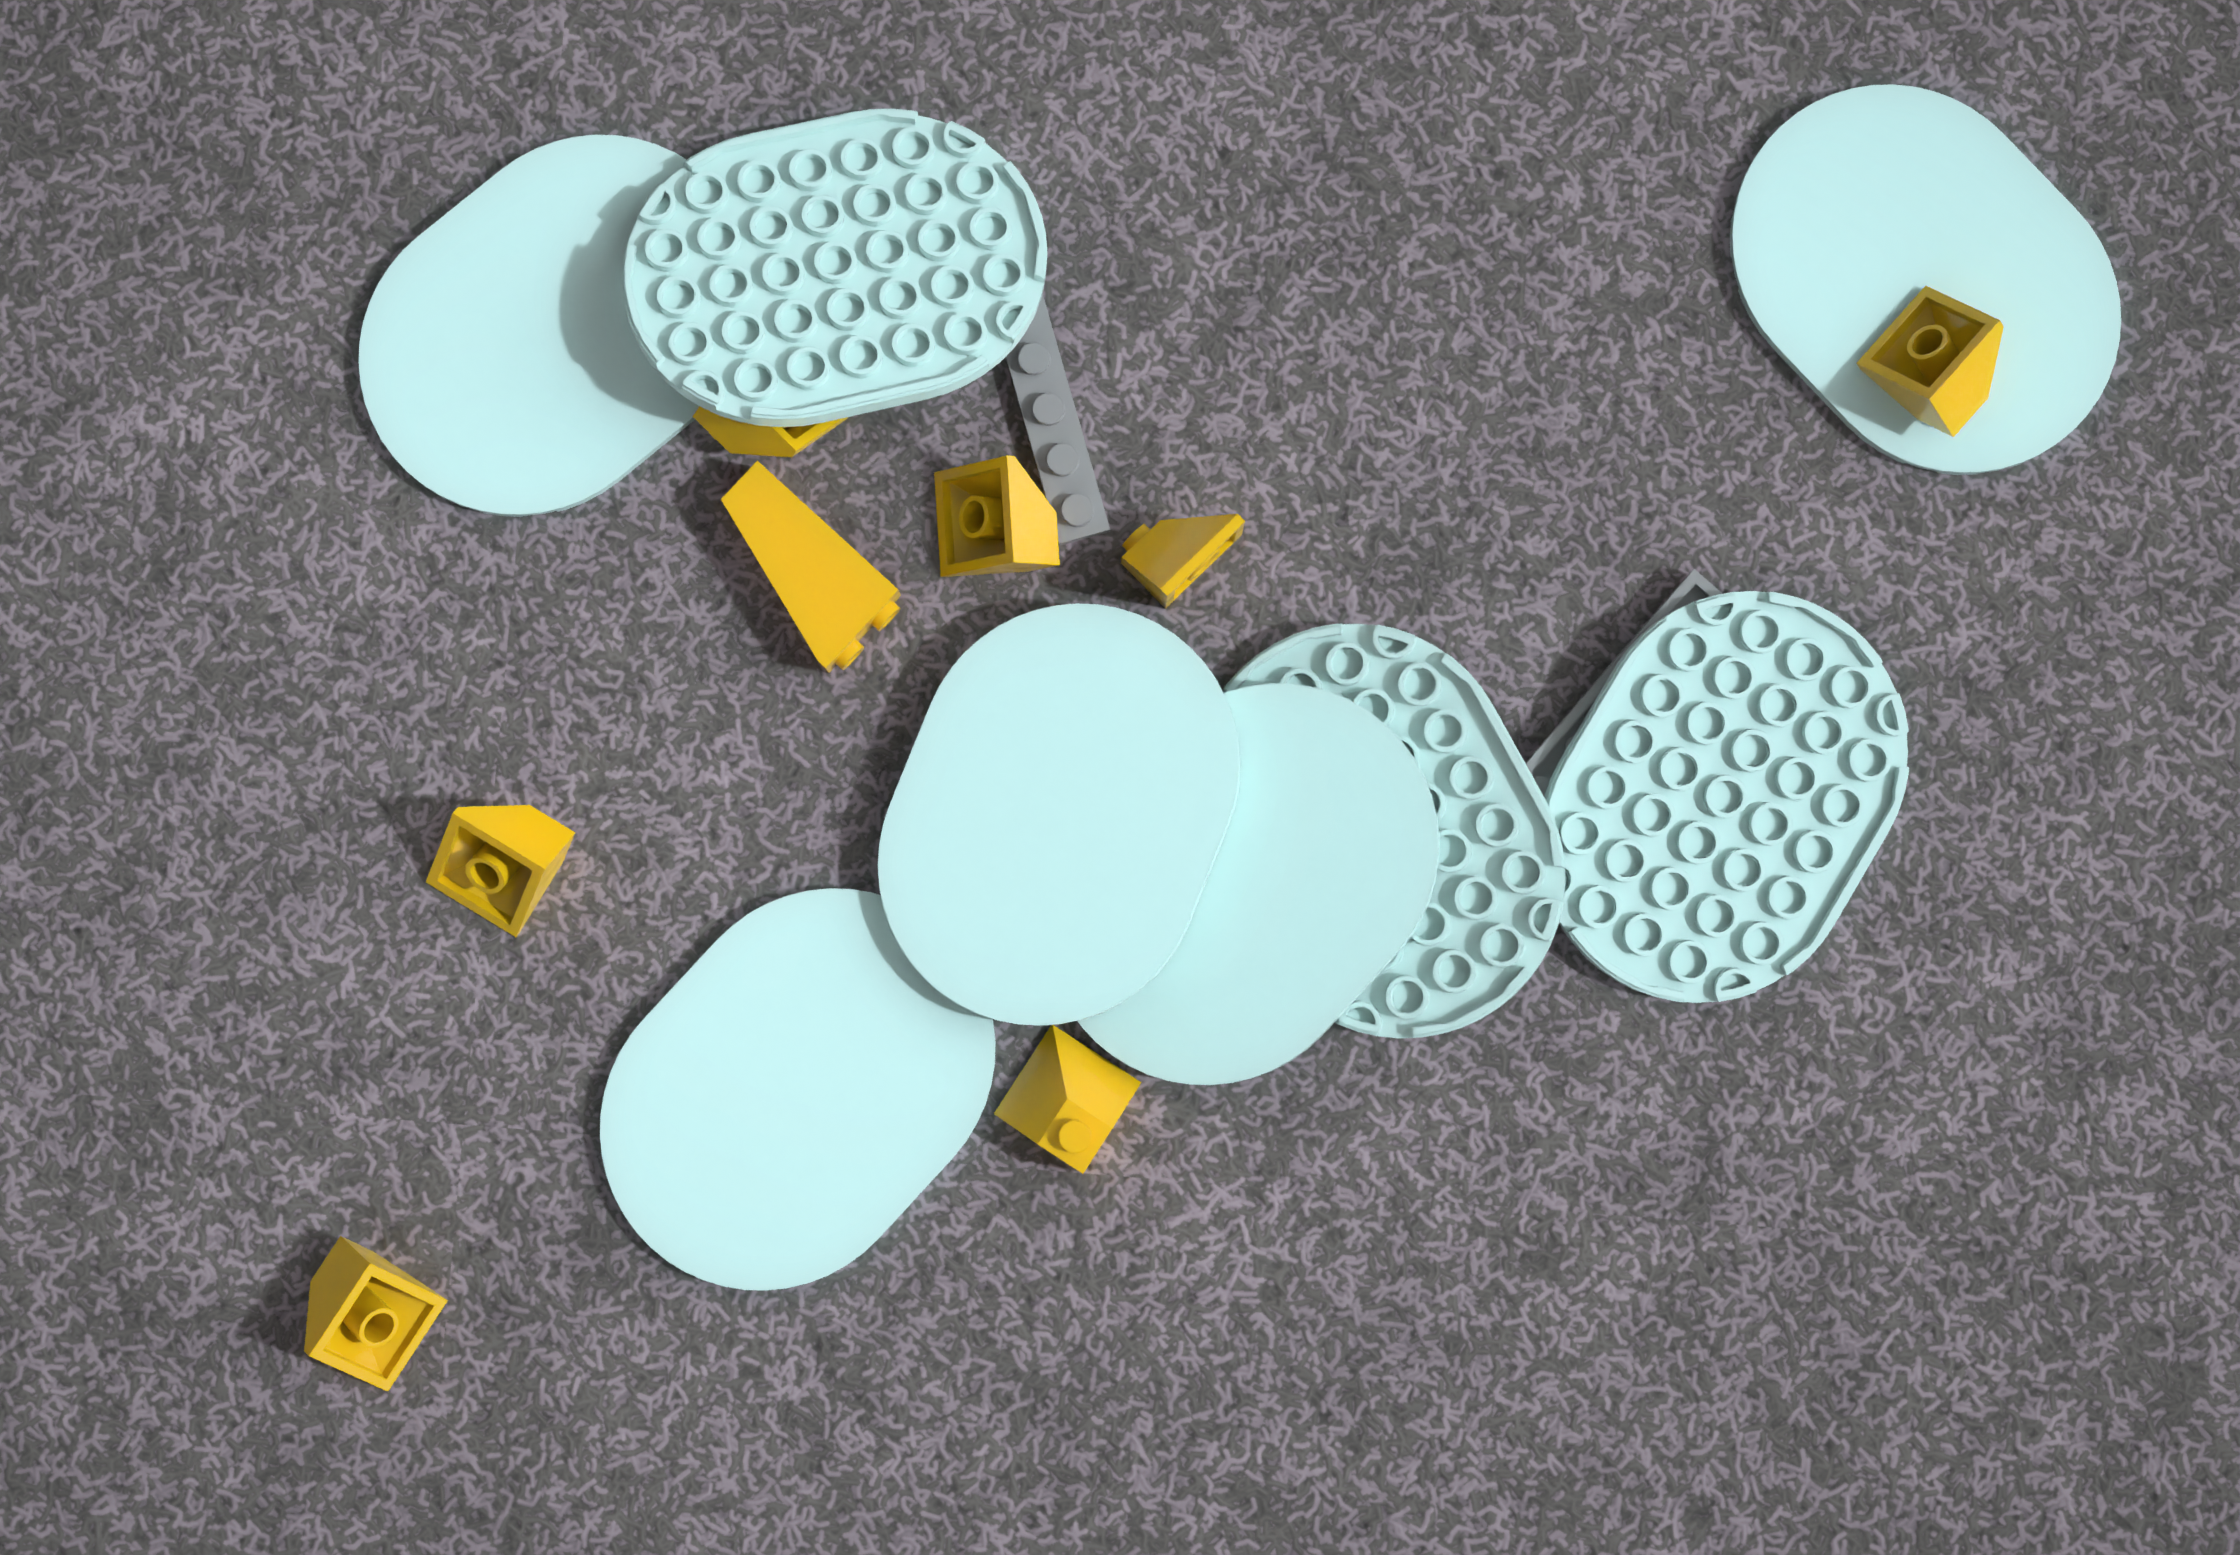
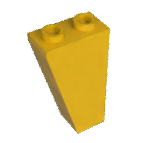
M756 461L721 498V501L817 661L828 673L836 665L845 670L863 651L864 646L859 640L872 626L881 631L897 615L900 607L895 602L901 596L899 590L759 461Z

